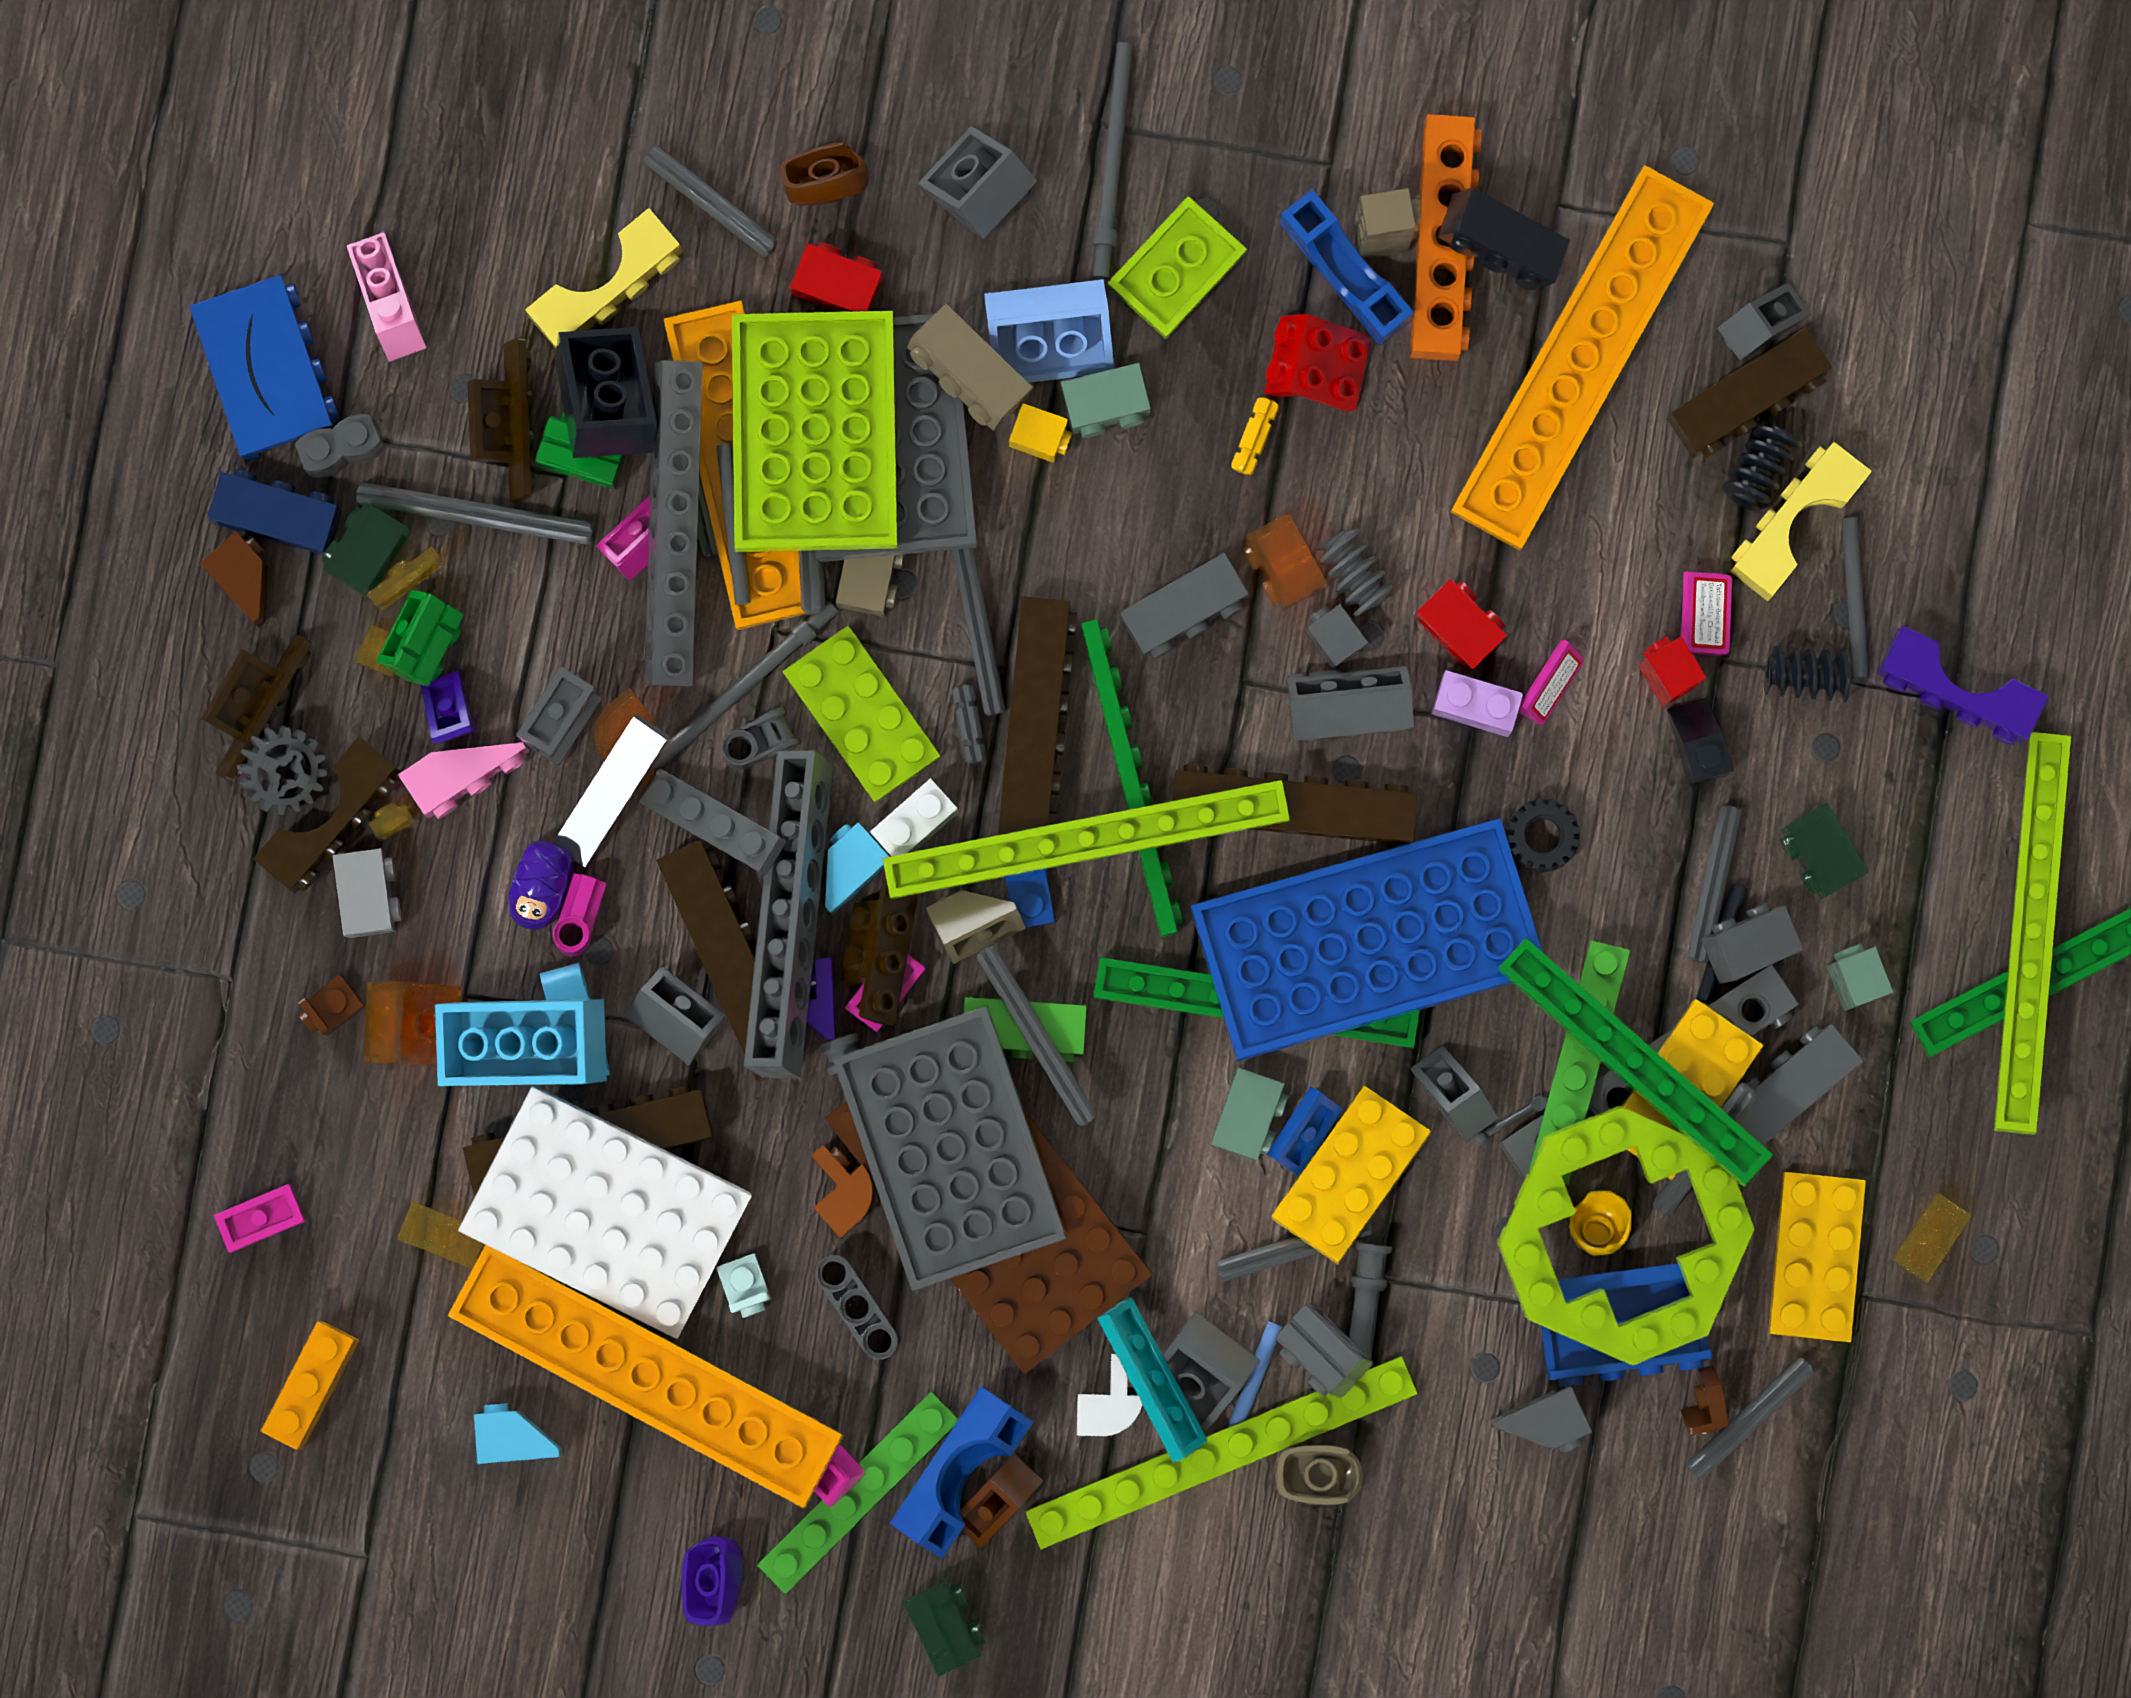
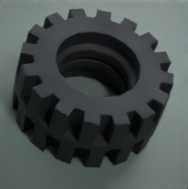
M1536 799L1521 806L1511 817L1506 831L1513 859L1520 863L1523 868L1539 873L1551 872L1564 866L1574 856L1580 842V827L1577 825L1574 813L1572 814L1564 804L1561 805L1552 799ZM1546 819L1557 826L1560 839L1555 849L1542 853L1530 847L1526 839V832L1528 826L1533 821Z

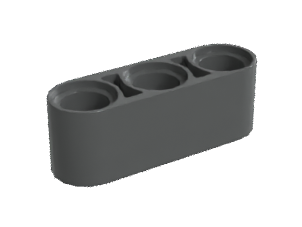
M830 1255L823 1258L816 1268L818 1284L863 1351L874 1359L891 1357L898 1347L897 1333L852 1265L845 1258L838 1255ZM831 1262L841 1263L846 1270V1277L839 1285H829L824 1280V1268ZM853 1296H862L868 1302L869 1310L861 1319H853L846 1312V1303ZM878 1329L887 1331L891 1337V1346L884 1353L874 1352L868 1344L870 1334Z

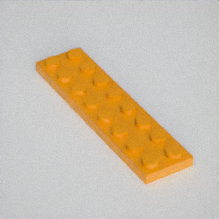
M742 300L664 318L673 361L703 362L699 473L736 630L806 614L801 609L798 551L745 552L751 603L735 605L716 446L721 444H732L733 446L732 314H745Z

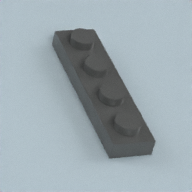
M658 768L639 800L640 804L765 876L786 843V840L661 768Z

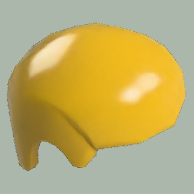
M1594 1190L1587 1193L1586 1197L1574 1207L1576 1214L1570 1216V1236L1578 1248L1591 1255L1612 1254L1626 1243L1631 1233L1632 1211L1625 1199L1612 1191Z

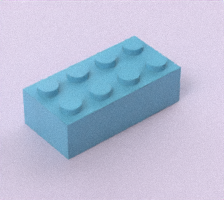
M604 999L435 1004L438 1086L588 1084L607 1081Z

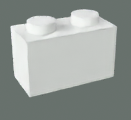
M930 778L872 829L870 834L889 857L915 852L957 815L958 809Z

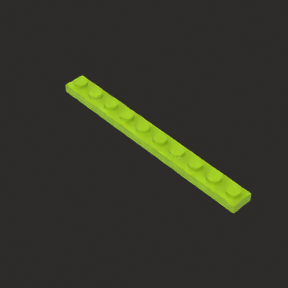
M2031 732L2028 740L1994 1131L2035 1135L2037 1132L2071 736Z
M1280 780L882 859L890 899L1288 822L1290 818L1283 783Z
M1400 1356L1369 1369L1341 1398L1330 1393L1324 1397L1315 1391L1206 1436L1208 1441L1184 1459L1173 1462L1167 1452L1029 1509L1025 1513L1041 1550L1417 1395L1404 1360Z

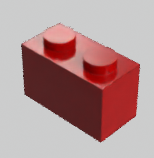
M819 242L817 247L807 243L790 286L791 294L835 312L871 311L883 282V273L877 270L878 264L860 256H856L854 261L840 256L841 250L827 243Z
M1450 578L1416 611L1414 618L1470 674L1505 640L1507 635L1502 630L1506 626L1494 612L1488 610L1485 613L1474 602L1477 596L1464 582L1460 581L1456 584Z
M1666 636L1652 644L1643 653L1645 659L1638 666L1662 707L1669 705L1694 690L1706 679L1705 674L1682 637L1671 642L1670 638Z

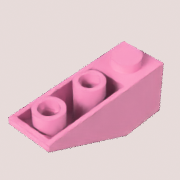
M383 232L347 245L375 332L388 361L390 362L426 349L420 327L385 233Z
M522 742L431 752L399 773L398 776L427 818L435 815L437 819H440L458 807L455 801L468 792L473 797L487 789L492 784L489 780L492 776L502 770L505 774H508L524 764L525 759L523 756L529 753V750Z

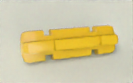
M1259 397L1252 411L1255 417H1250L1238 446L1242 450L1240 453L1236 452L1231 464L1235 471L1245 475H1252L1258 463L1255 457L1256 455H1261L1272 427L1269 424L1270 419L1275 420L1279 410V405L1268 398Z

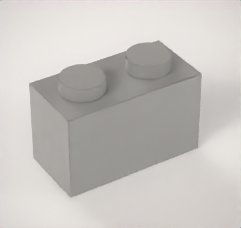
M381 848L333 855L343 936L355 938L396 932L395 922L401 921V909L398 897L392 898L390 882L396 881L393 857L386 858V852Z

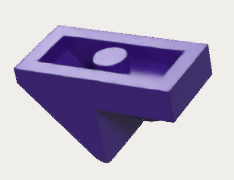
M458 671L436 678L430 682L429 686L420 685L431 739L434 744L445 743L479 731L478 725L469 709L464 682Z
M831 958L815 959V968H812L810 993H816L817 999L809 1000L807 1023L829 1042L836 1039L833 960Z

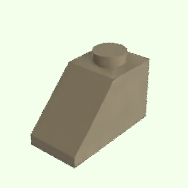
M964 890L953 895L941 897L935 904L926 908L953 964L1026 929L1014 902Z

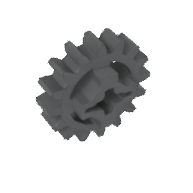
M286 726L280 727L278 735L272 729L265 728L264 740L252 736L250 739L255 746L253 750H241V753L248 760L247 763L237 765V769L246 773L247 776L239 781V786L244 789L251 788L246 795L247 799L252 802L260 799L259 808L266 812L272 805L274 812L279 815L284 814L287 805L293 812H300L299 802L301 800L311 805L313 799L309 793L312 790L320 792L323 790V787L316 781L317 777L327 776V771L318 767V763L326 759L325 755L320 752H313L318 743L311 738L305 740L306 733L299 729H296L291 736L290 728ZM280 745L277 751L265 754L271 748ZM303 756L306 761V773H304L301 765ZM279 765L288 768L286 775L276 772ZM258 767L261 769L264 778L261 785L258 780ZM299 786L292 793L284 795L286 790Z

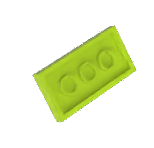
M849 626L843 628L782 671L875 804L941 758Z

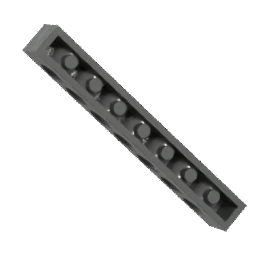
M662 360L654 363L653 406L657 426L653 453H651L644 685L692 686L703 362Z
M815 750L777 752L769 831L786 840V843L767 875H764L744 1067L763 1078H801L833 764Z
M1771 964L1707 1007L1759 1041L1758 1031L1769 1024L1773 1030L1779 1028L1794 1018L1790 1010L1799 1004ZM1746 1000H1752L1759 1004L1761 1017L1757 1022H1749L1743 1017L1741 1007ZM1673 1029L1650 1043L1649 1046L1658 1053ZM1611 1070L1596 1080L1588 1110L1592 1117L1611 1109L1606 1102L1607 1094L1611 1089L1622 1090L1626 1097L1633 1090ZM1544 1114L1498 1143L1523 1182L1526 1175L1529 1174Z

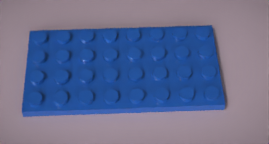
M1501 818L1194 904L1190 908L1237 1062L1512 984L1498 971L1499 966L1525 938L1542 951Z

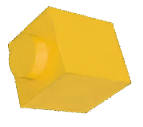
M1022 403L1009 439V447L1054 463L1058 453L1066 454L1073 433L1067 431L1068 419Z

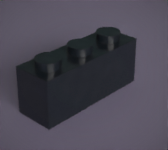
M1475 188L1463 190L1452 195L1438 234V238L1450 243V248L1453 251L1478 258L1483 261L1482 265L1488 270L1506 273L1515 278L1517 285L1528 290H1537L1540 287L1556 282L1570 240Z

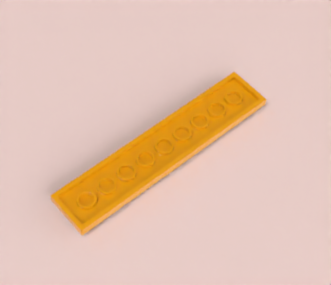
M1643 166L1451 510L1452 514L1521 551L1712 209L1713 202L1648 166Z
M485 1245L448 1314L454 1320L802 1508H806L844 1436L542 1272L488 1245Z

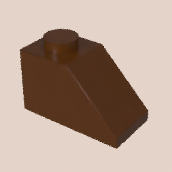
M235 531L199 564L251 621L260 627L265 623L268 565L260 557L266 552L250 534L243 539Z
M1014 1453L960 1510L965 1523L962 1531L981 1548L1044 1481Z

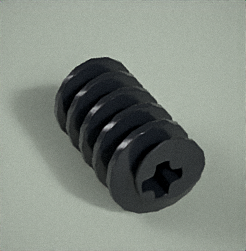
M1769 424L1754 428L1753 435L1757 440H1748L1745 448L1749 454L1743 453L1737 458L1742 468H1732L1730 477L1733 481H1726L1722 485L1723 492L1733 502L1759 514H1763V512L1757 506L1758 502L1767 504L1772 502V499L1764 492L1765 489L1779 490L1780 485L1772 478L1773 475L1786 476L1788 473L1780 462L1782 460L1794 462L1796 459L1788 451L1789 446L1795 448L1803 447L1802 442L1795 436L1777 426Z
M1775 645L1766 662L1764 692L1765 695H1768L1772 684L1777 686L1779 696L1784 697L1788 686H1792L1795 698H1800L1804 687H1808L1811 699L1815 700L1819 690L1824 689L1827 701H1832L1836 690H1840L1843 702H1847L1851 685V665L1846 652L1838 651L1833 660L1830 650L1823 649L1817 659L1814 649L1807 648L1801 657L1797 647H1790L1785 656L1782 646Z

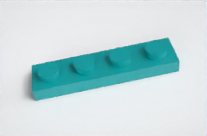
M1131 1297L1119 1302L1099 1316L1097 1319L1172 1461L1176 1462L1186 1458L1208 1440L1133 1298Z

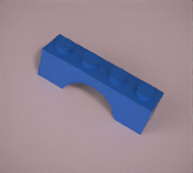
M1313 189L1281 214L1279 222L1281 227L1380 346L1411 322L1414 314L1413 310L1390 282L1381 278L1359 255L1344 234L1338 219Z
M980 1387L890 1524L922 1547L943 1559L965 1526L960 1511V1498L968 1477L981 1463L992 1457L1011 1456L1033 1424V1421L983 1387Z

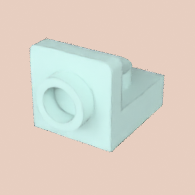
M755 1253L716 1267L729 1302L731 1313L740 1311L742 1317L745 1318L766 1310L763 1302L771 1300V1296Z

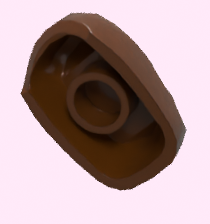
M845 142L823 145L788 158L779 167L784 191L790 203L798 206L830 204L844 197L860 195L867 188L869 181V172L865 160L846 145Z

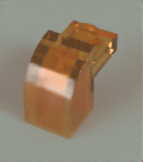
M630 688L610 702L597 719L594 733L595 744L604 762L636 714H639L654 726L657 724ZM651 768L641 782L643 785L655 775Z

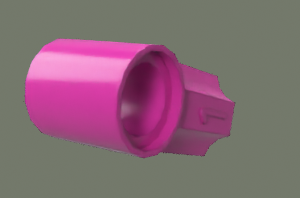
M573 874L559 920L553 929L554 942L564 955L576 957L588 950L591 944V934L608 885L607 883L586 875ZM569 927L581 929L583 931L581 942L576 946H566L561 942V935L565 929Z

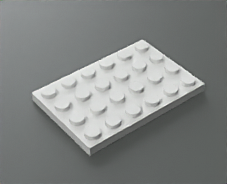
M532 1085L458 1231L678 1339L752 1193L548 1091Z

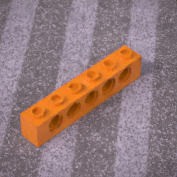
M1427 114L1424 122L1419 200L1421 223H1418L1413 297L1414 314L1412 317L1410 358L1458 361L1461 350H1468L1469 326H1462L1463 311H1470L1472 287H1465V272L1473 271L1474 256L1462 255L1453 251L1450 247L1440 245L1436 240L1435 234L1440 231L1448 207L1440 203L1438 194L1446 190L1454 193L1470 188L1478 190L1479 169H1472L1473 153L1480 154L1481 130L1474 129L1475 117ZM1447 151L1455 152L1460 156L1462 164L1456 168H1449L1442 163L1440 156ZM1439 269H1447L1453 274L1455 282L1449 286H1441L1435 282L1433 273ZM1437 308L1446 309L1452 316V322L1445 326L1437 325L1431 318V312Z

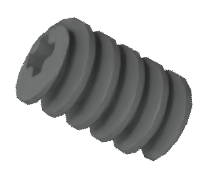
M1359 528L1348 531L1344 530L1313 549L1314 552L1326 550L1319 560L1322 566L1334 564L1328 573L1329 579L1343 578L1336 587L1337 592L1351 591L1344 604L1347 607L1359 605V608L1352 616L1354 619L1386 601V596L1394 588L1392 583L1381 586L1378 584L1385 575L1384 570L1371 572L1370 568L1377 560L1375 556L1362 557V554L1369 546L1368 543L1354 544L1353 541L1360 533Z

